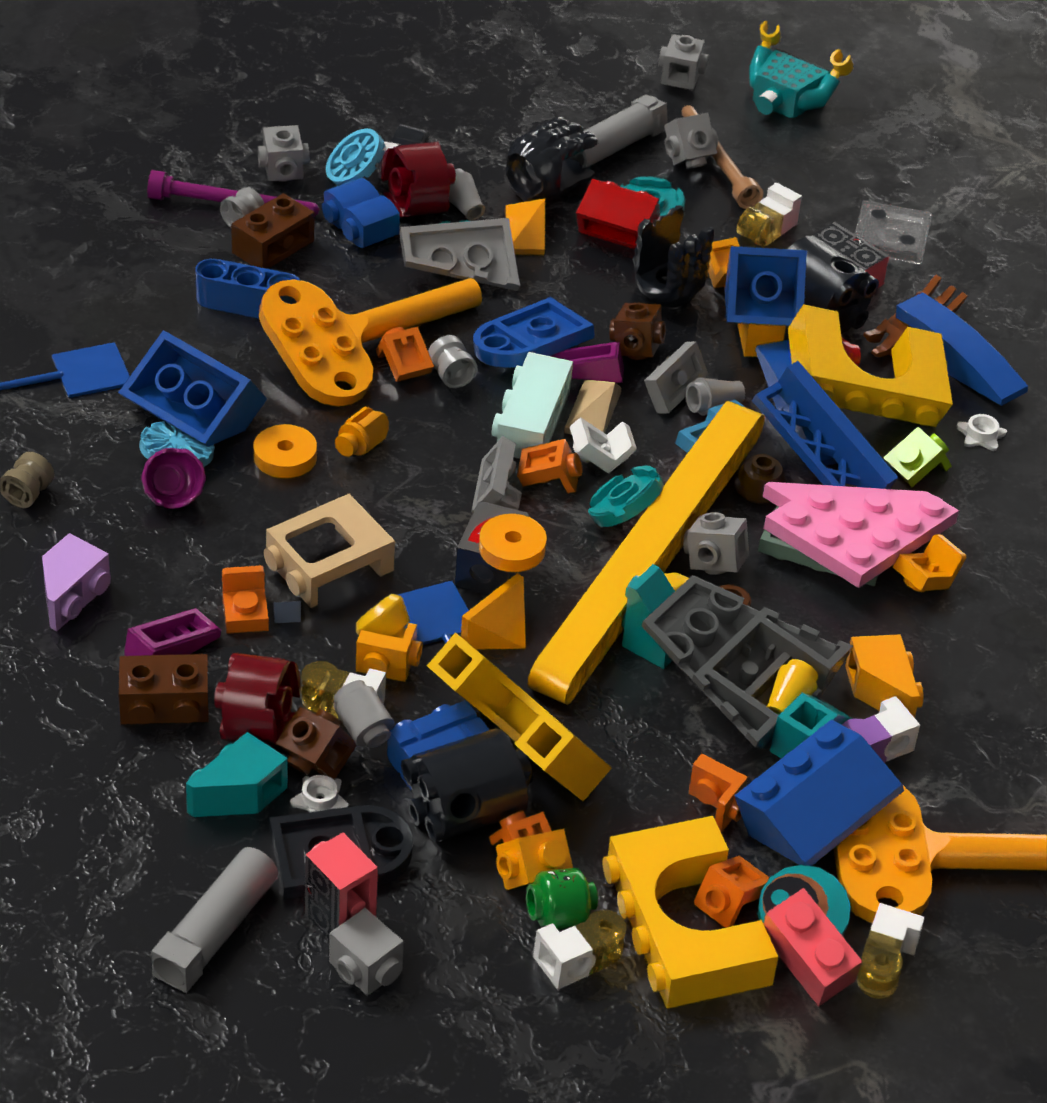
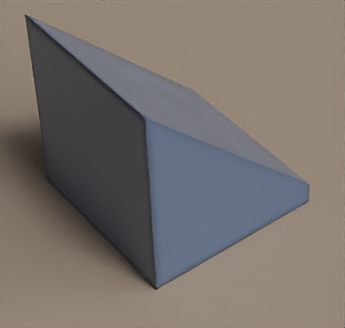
M301 601L273 602L274 623L301 622Z

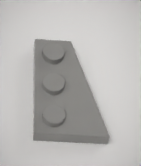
M509 218L401 227L399 234L405 267L464 280L473 278L478 283L518 291L520 282Z

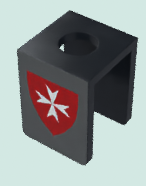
M482 501L477 503L457 547L456 587L490 595L518 573L496 569L484 561L479 552L480 531L482 526L493 517L503 514H520L529 517L527 512Z

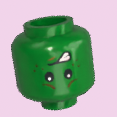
M578 868L541 871L536 875L534 883L527 886L526 903L530 919L537 921L542 928L552 923L557 930L568 929L573 926L576 928L583 927L589 920L591 910L597 909L598 894L596 886L593 882H587L585 875Z

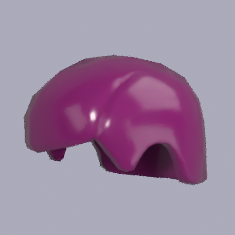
M165 448L157 451L145 462L141 480L144 493L157 506L178 509L188 506L201 495L206 476L203 463L188 449Z

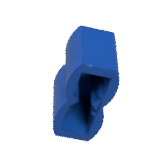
M358 178L324 191L322 212L325 219L329 223H333L337 228L342 229L346 239L352 241L355 245L363 248L399 234L400 213L387 197L379 195L375 187L368 180Z

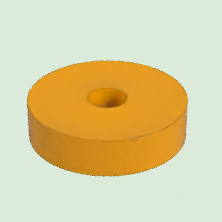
M289 424L271 426L260 432L254 440V462L263 473L276 478L299 477L309 472L316 464L317 441L308 430Z
M520 514L498 515L488 520L482 526L479 552L484 561L496 569L506 572L530 570L536 567L545 556L546 532L537 521Z

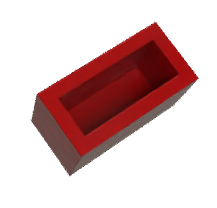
M592 178L576 212L578 232L635 249L638 225L644 219H649L652 223L654 219L658 220L660 206L659 198L653 197L647 192H636L620 187L611 181L603 182Z

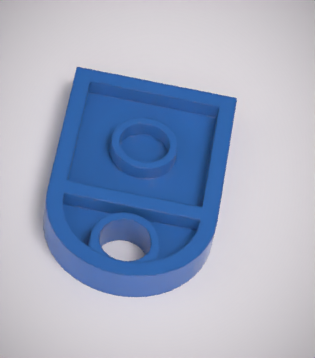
M549 297L481 325L473 335L474 353L480 361L491 366L504 368L516 367L517 365L523 366L528 352L551 356L595 338L594 324Z

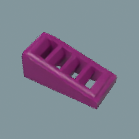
M613 342L571 348L551 355V357L573 361L571 377L573 379L623 382L624 364L620 343Z
M197 608L129 628L124 654L125 656L192 654L220 638L222 630ZM187 627L192 628L194 631L191 632Z

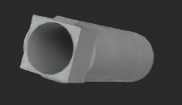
M644 95L632 101V106L584 130V133L588 131L593 133L598 139V144L593 148L571 156V159L573 161L578 160L582 167H589L648 135L655 136L665 131L667 103L649 95Z
M252 847L243 848L171 933L167 932L151 951L154 977L185 993L191 989L203 974V968L277 880V867L265 853Z

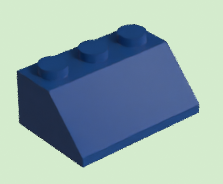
M164 330L118 392L122 397L207 447L245 431L267 400L250 379Z
M831 719L735 795V799L750 837L798 865L812 866L904 792L902 783L861 734Z

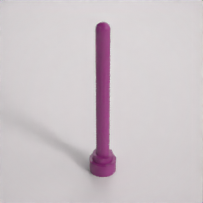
M151 170L147 187V197L157 200H163L164 197L171 198V195L222 202L228 197H236L238 192L237 190L175 181L174 177L167 175V172ZM259 194L264 204L276 198L275 196ZM296 200L314 211V216L319 213V206L316 203Z

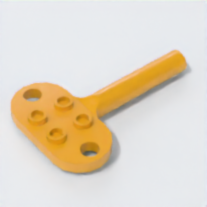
M468 278L350 315L340 311L321 288L310 282L293 279L280 281L268 288L261 300L259 319L264 331L299 386L309 397L320 403L338 407L352 405L362 399L372 382L373 366L362 346L363 343L381 338L387 331L393 328L403 327L406 330L480 306L482 292L478 283L473 278ZM290 296L297 301V303H286L282 301L280 297ZM335 382H347L352 386L353 389H341L335 384Z
M904 786V792L833 848L837 878L847 891L851 911L856 916L872 924L880 904L878 902L880 898H890L899 904L895 908L921 916L929 904L932 889L931 871L934 869L1047 871V835L934 832L924 825L921 810L915 796Z

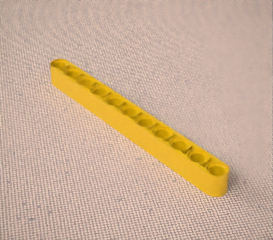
M726 401L665 483L660 495L649 505L538 656L528 677L527 685L529 689L566 705L574 700L624 629L621 624L627 608L628 598L625 597V591L629 582L634 576H641L652 564L660 567L663 573L682 548L686 530L691 528L700 515L702 516L707 513L756 444L764 426V414L730 401Z

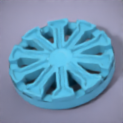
M361 129L351 133L330 154L326 164L327 177L337 186L363 178L364 176L368 178L376 169V163H380L384 156V140L372 129Z
M164 421L151 424L150 428L145 427L141 433L139 443L140 451L147 459L157 451L165 448L188 449L203 463V467L212 461L215 449L214 445L207 447L170 424H165Z

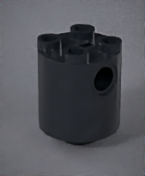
M805 236L792 244L788 249L807 250L804 305L837 311L841 334L848 331L851 327L854 329L861 328L868 319L869 312L867 308L873 294L878 289L879 281L816 236Z
M497 728L414 754L412 757L401 761L403 776L407 784L411 786L414 799L408 802L410 815L416 826L425 824L428 835L433 842H441L495 824L520 811H527V788L529 783L533 781L530 761L522 750H515L506 734Z

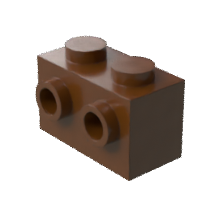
M284 193L231 224L232 253L252 266L269 269L314 241V211Z
M208 654L120 656L119 707L121 724L209 722Z

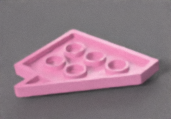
M767 482L763 492L765 499L779 507L766 516L763 529L858 588L893 566L900 554L912 553L930 541L933 535L940 534L954 525L959 510L926 491Z

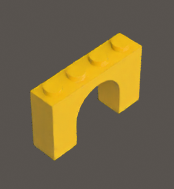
M803 304L788 327L792 364L799 361L839 408L936 427L953 405L943 339L940 333L907 327L891 350L895 378L885 379L863 371L849 358L843 347L837 311Z
M456 632L427 665L455 692L515 741L514 744L539 767L582 801L588 797L612 769L610 765Z
M713 816L611 836L608 856L603 857L602 860L606 881L608 884L614 883L618 892L617 903L619 912L623 919L629 918L632 925V939L638 955L644 954L648 963L647 973L650 986L654 992H660L666 1009L772 986L778 954L762 920L718 930H694L681 926L671 920L657 903L661 897L670 891L702 884L709 866L727 860L729 849Z

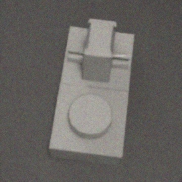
M696 341L685 342L644 380L657 414L670 413L686 397L687 385L699 377L705 378L708 375Z
M504 436L500 438L481 461L472 513L480 501L515 510L519 509L522 493L507 481L516 467V461L513 460L516 443Z

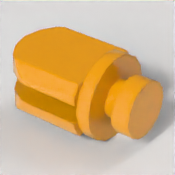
M364 406L340 427L338 436L335 439V447L345 457L368 453L387 437L389 429L387 415Z

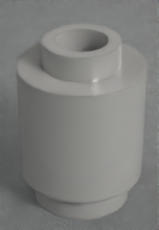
M356 680L338 690L334 696V701L337 704L335 711L355 744L360 747L368 746L369 748H374L386 742L391 736L389 730L393 728L394 720L374 688L367 686L362 680Z

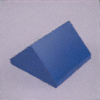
M731 246L725 283L726 323L790 326L804 304L807 250Z

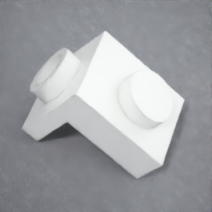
M581 417L570 426L575 453L579 455L582 461L586 463L590 461L607 473L612 472L622 462L626 461L637 449L630 426L624 422H621L607 435Z

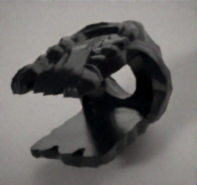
M555 117L550 122H545L544 125L537 126L535 130H531L529 133L518 137L511 144L507 154L506 175L512 192L518 195L524 202L545 199V203L559 199L561 195L566 196L578 185L590 181L595 174L590 168L582 167L578 160L573 161L571 156L593 148L598 144V139L589 131L584 133L581 125L577 123L569 124V120L565 119V117ZM526 160L530 163V165L526 166Z
M680 205L671 208L666 216L659 215V219H654L653 223L649 219H644L637 227L638 237L634 249L635 256L633 257L636 285L645 296L655 304H660L661 307L672 308L688 304L697 292L705 286V280L708 278L707 271L710 268L709 262L711 260L710 253L713 249L711 244L714 240V230L711 226L704 228L699 236L695 234L690 235L683 245L680 244V225L684 216L683 207ZM667 277L666 285L659 282L657 278Z

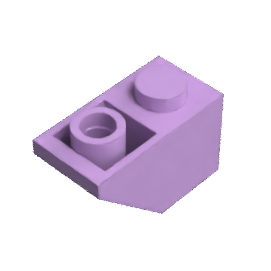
M70 533L42 556L50 628L57 632L69 620L76 618L82 608L97 595L103 594L111 583L109 553Z

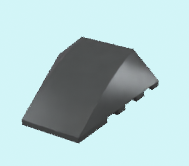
M692 575L643 620L642 627L755 748L770 749L778 714L766 706L769 703L780 666L787 664L792 659H798L811 665L818 674L817 690L811 696L820 698L852 651L853 645L841 640L838 641L837 645L818 637L820 631L803 624L801 629L779 620L780 613L766 607L761 611L743 604V597Z

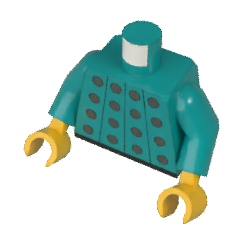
M764 21L760 25L762 44L757 46L749 67L750 87L754 89L753 101L756 103L759 112L767 115L775 111L786 117L795 118L807 110L825 106L840 83L838 78L852 72L853 62L851 56L848 55L846 60L841 63L843 59L842 52L839 49L835 50L830 57L833 66L831 71L781 49L775 48L772 51L770 49L771 46L778 44L781 39L780 27L778 24L773 34H766L768 22Z

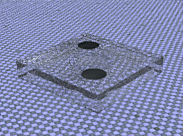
M863 200L855 235L887 254L890 259L922 264L932 213Z

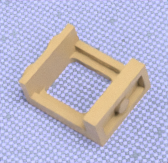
M350 493L266 529L264 558L267 565L272 571L277 570L287 581L291 592L295 596L299 595L310 608L318 605V587L364 566L370 565L380 577L394 571L395 540ZM324 523H332L340 535L352 546L316 563H307L287 540Z

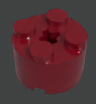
M428 142L388 148L382 160L381 177L382 181L388 180L390 192H384V196L396 206L400 217L447 213L449 210L450 185L455 183L456 172L453 164L447 163L438 142Z
M240 653L231 654L226 682H219L217 684L214 695L215 707L222 709L220 737L222 740L236 742L248 732L268 746H278L276 742L280 738L285 724L296 713L291 711L292 698H300L301 682L297 663L282 658Z

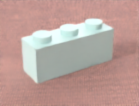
M528 352L523 366H516L512 380L513 389L506 390L502 403L503 413H496L491 432L492 436L497 437V442L504 436L516 443L515 458H520L523 448L550 442L570 393L573 361Z

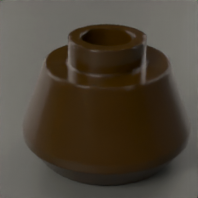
M758 454L749 457L734 477V488L747 502L756 505L772 504V502L763 497L765 484L767 482L787 483L782 465L778 460L767 454Z

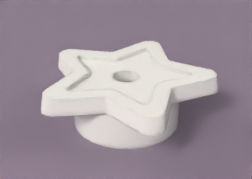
M976 414L968 422L957 423V429L966 436L964 441L965 447L981 445L991 451H996L998 448L997 440L1004 437L1007 433L1006 429L999 427V423L995 418L986 414Z
M325 775L304 777L302 792L290 800L292 807L308 810L309 812L346 808L348 803L338 794L342 781L340 779L333 780ZM322 796V797H324V798H323V799H317L316 797Z

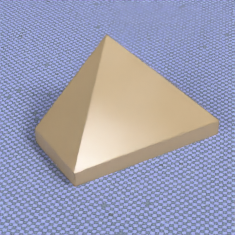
M584 380L566 423L564 433L571 434L570 426L580 417L605 433L620 397L621 387L615 382Z

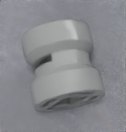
M455 335L442 336L430 346L428 353L433 362L434 369L438 371L440 378L449 388L463 387L475 377L477 364L471 354L466 352L464 344Z

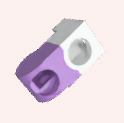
M896 696L882 701L878 714L866 719H850L842 724L861 734L883 762L913 752L920 724Z

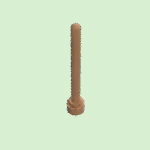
M690 105L682 109L683 117L698 115L696 110ZM718 142L717 154L712 157L733 184V198L741 208L755 207L763 198L762 188L755 179L743 176Z

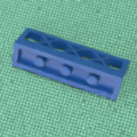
M799 361L787 366L777 383L755 394L752 402L823 485L845 486L846 483L862 488L890 489L898 479L894 471ZM779 394L789 406V412L776 409L769 399ZM795 425L808 428L814 435L813 441L802 439L795 432ZM820 454L833 457L838 463V470L826 468L820 461Z

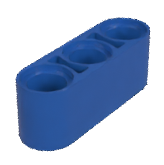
M206 259L199 262L195 269L196 300L198 304L205 308L259 318L262 297L270 286L280 281L300 279L286 272L220 259ZM290 296L280 297V299L286 303H297V301Z

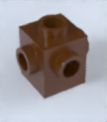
M624 303L616 318L611 320L609 337L611 341L620 343L622 356H628L632 360H643L653 357L659 345L664 343L666 324L662 321L660 304Z
M301 706L292 719L285 724L282 734L276 742L289 755L288 764L305 775H309L311 770L333 780L336 779L357 746L354 740L340 727L341 721L323 709H319L315 714Z

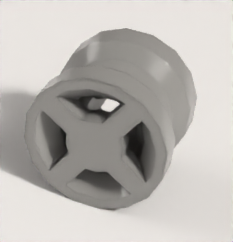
M244 187L236 193V197L231 196L221 202L220 212L225 223L231 228L233 222L264 205V202L254 189Z

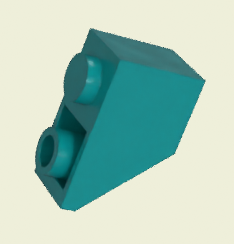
M652 564L641 576H634L626 588L625 597L628 599L626 613L621 624L624 628L622 647L664 669L672 660L645 631L642 623L675 590L661 568Z
M801 693L777 716L770 752L782 759L788 752L796 748L831 719L842 725L847 720L853 718L818 697Z
M246 732L236 742L226 745L218 757L207 766L196 770L186 782L187 813L193 817L258 814L288 788V758Z

